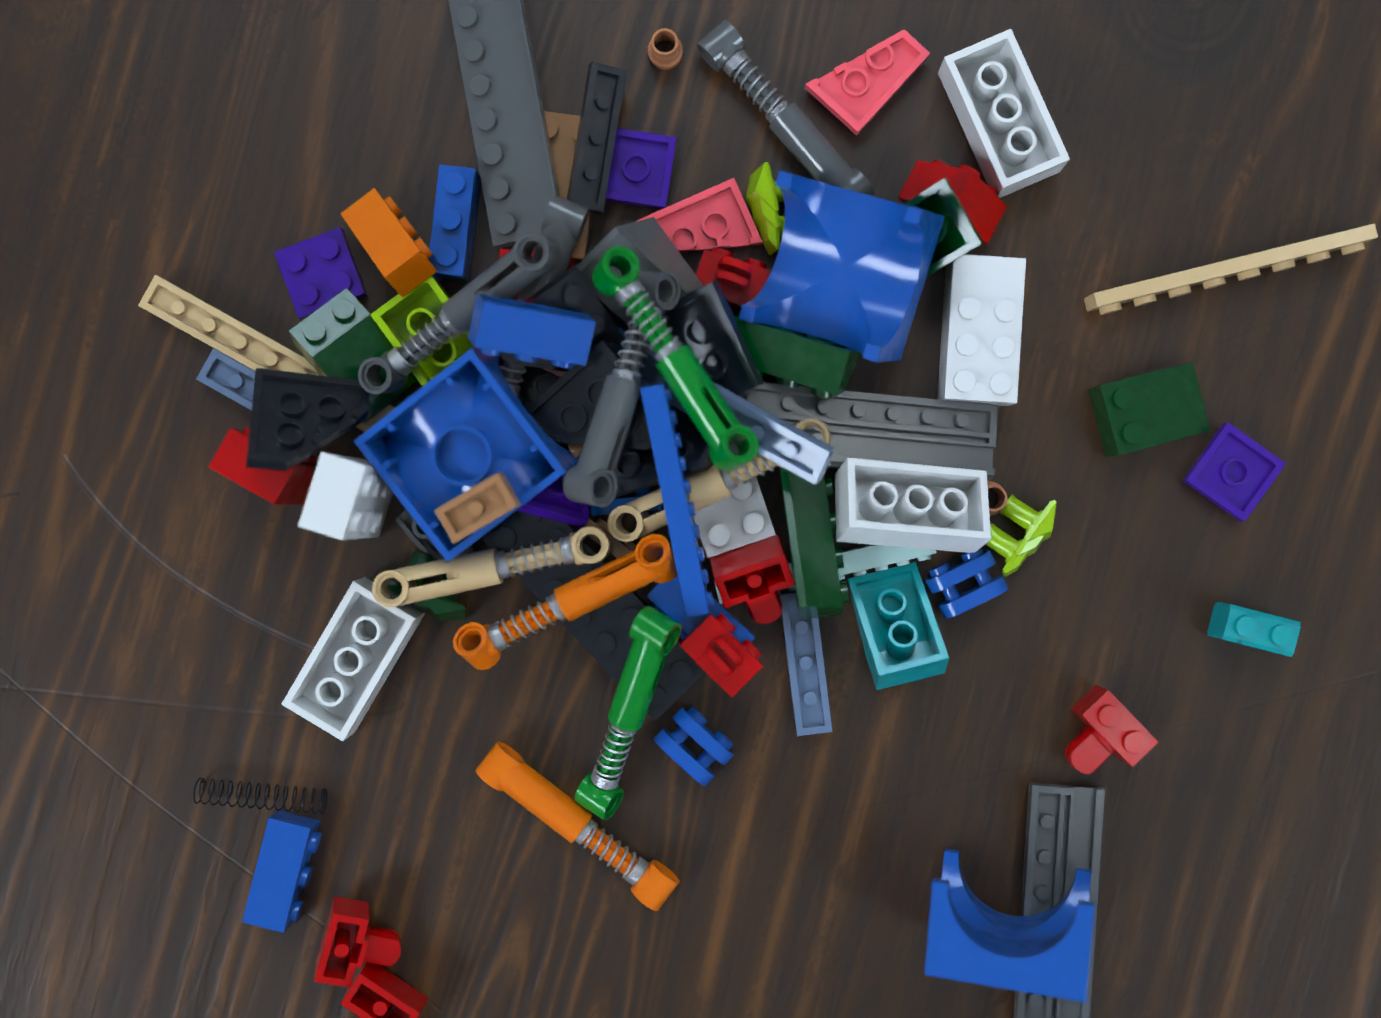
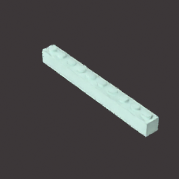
M866 545L842 551L844 568L838 569L839 580L845 579V575L853 573L854 576L867 574V569L875 568V571L888 569L889 564L896 563L897 566L910 564L909 560L918 558V561L931 559L932 554H936V550L882 545ZM789 563V567L793 577L792 564ZM714 581L719 604H722L723 601L721 595L719 593L716 582ZM794 585L787 587L789 591H795Z

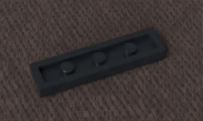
M594 61L588 67L567 200L588 207L591 213L601 214L604 212L627 70Z

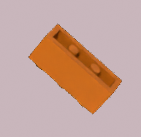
M373 188L340 214L384 278L403 298L437 272L429 260L434 254L421 237L416 240L413 239L418 232L405 216L401 219L398 218L403 212L390 195L383 199L378 191Z

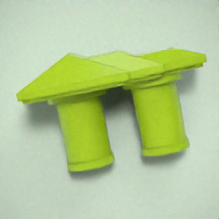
M764 162L750 175L745 199L751 209L753 221L761 235L763 244L768 254L773 255L779 251L780 239L783 235L785 216H779L778 202H784V197L780 188L775 186L776 181H773L770 165L768 162Z
M1013 494L1009 497L1000 514L1026 529V535L1023 540L1019 539L1017 541L996 527L995 524H990L991 540L985 545L1006 558V565L1002 572L1004 577L1017 571L1024 560L1034 554L1043 541L1051 537L1057 501H1050L1043 511L1037 512L1017 499Z

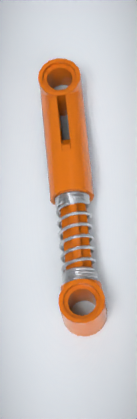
M660 534L645 536L639 541L634 551L555 588L554 594L546 597V602L542 604L537 601V606L532 608L529 605L527 611L519 610V615L514 616L511 614V619L507 621L502 618L501 622L496 621L491 625H481L476 622L463 625L454 636L453 647L463 659L477 670L490 669L499 661L502 649L510 647L512 641L519 643L522 636L529 638L531 632L537 634L539 628L545 630L549 623L556 625L557 619L560 621L566 619L569 622L653 581L656 583H666L673 580L678 574L672 546Z
M497 741L475 769L477 775L486 784L498 791H504L570 843L574 841L578 844L583 843L584 849L588 847L592 850V855L596 853L600 856L599 861L604 859L608 862L607 866L612 865L616 868L615 872H621L623 874L622 878L632 885L630 889L633 895L649 909L658 911L680 883L678 877L659 861L652 860L647 862L642 857L637 858L636 852L630 853L628 846L622 847L620 840H613V834H605V828L600 830L598 823L591 820L593 814L526 764L523 757L509 745Z

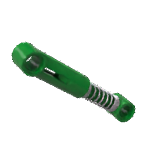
M623 246L610 248L605 252L593 271L595 287L601 293L617 298L616 300H619L620 306L627 308L626 315H632V324L639 326L638 332L645 335L644 341L651 344L649 350H655L657 353L655 356L657 361H659L656 365L657 369L709 445V455L712 463L723 471H733L740 468L757 454L758 439L755 433L750 428L740 424L688 344L682 346L681 341L677 340L678 337L672 336L670 333L672 328L668 329L664 324L666 319L662 320L658 315L660 310L656 311L652 306L655 302L652 301L650 303L646 297L649 293L644 294L645 288H643L644 285L640 282L641 277L638 274L640 262L636 254ZM609 266L618 268L623 277L614 275ZM728 441L737 446L739 456L730 451Z
M650 606L644 607L639 612L630 629L629 634L633 641L608 713L610 721L608 730L610 732L605 734L607 740L602 742L604 748L600 750L601 756L597 758L599 764H596L593 771L582 780L575 793L574 800L576 803L605 821L613 816L621 804L624 790L620 788L619 781L623 767L626 764L625 759L628 757V751L631 749L634 735L644 724L667 655L676 645L682 630V625Z

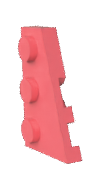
M904 29L867 49L866 53L848 63L840 64L821 78H815L806 83L805 89L857 136L928 59L930 52Z
M731 178L637 220L640 221L654 217L680 253L704 251V249L712 250L713 247L728 249L763 244L735 178Z

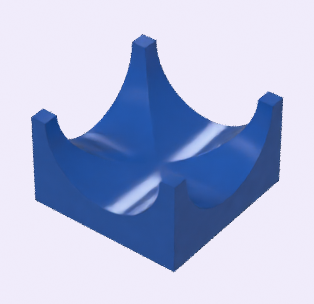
M779 170L775 186L779 187L782 191L785 202V221L780 248L766 283L753 300L742 305L739 319L751 323L786 328L826 339L863 354L862 358L876 363L901 360L945 216Z
M471 348L354 440V443L447 562L564 475L572 466L577 465L579 460L577 457L574 458L569 450L557 444L527 412L510 388L500 369L499 358L501 357L481 354L477 351V348ZM503 471L521 506L453 544L434 510L498 472Z
M945 848L941 879L934 878L932 881L924 975L1086 1003L1094 918V902H1089L1091 869L1076 867L1075 877L1069 891L1059 903L1049 910L1036 915L1013 916L998 912L978 899L967 885L962 874L959 859L960 850Z

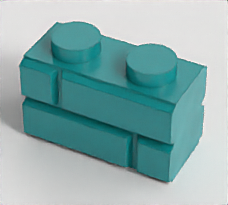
M1216 602L1213 607L1207 636L1292 657L1296 648L1301 622L1228 603Z

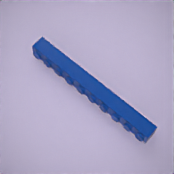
M666 381L644 385L640 390L686 617L708 614L710 606L714 605L711 591L707 592L706 583H709L707 569L703 570L701 561H705L703 547H698L697 539L700 538L698 524L694 525L692 517L696 516L694 502H689L688 493H691V485L689 479L685 480L684 470H687L685 457L680 456L679 447H682L680 433L676 434L674 424H678L676 411L671 410L670 401H673L672 390L666 386Z

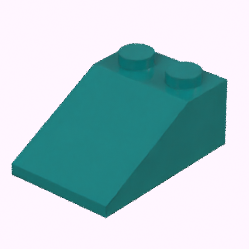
M916 562L847 579L865 656L876 690L946 672L949 656Z

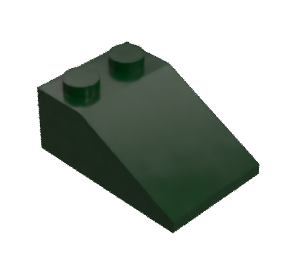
M947 178L940 180L903 204L945 216L926 278L983 243Z
M347 288L289 330L295 348L321 376L358 380V371L364 360L370 357H380L386 351L390 352L394 348L370 313ZM382 367L380 369L379 376L381 382L384 384L386 382L387 373L385 369ZM410 372L405 386L395 393H369L368 416L362 423L368 422L417 384L419 381L414 374Z
M1193 362L1088 389L1106 457L1146 449L1211 430Z

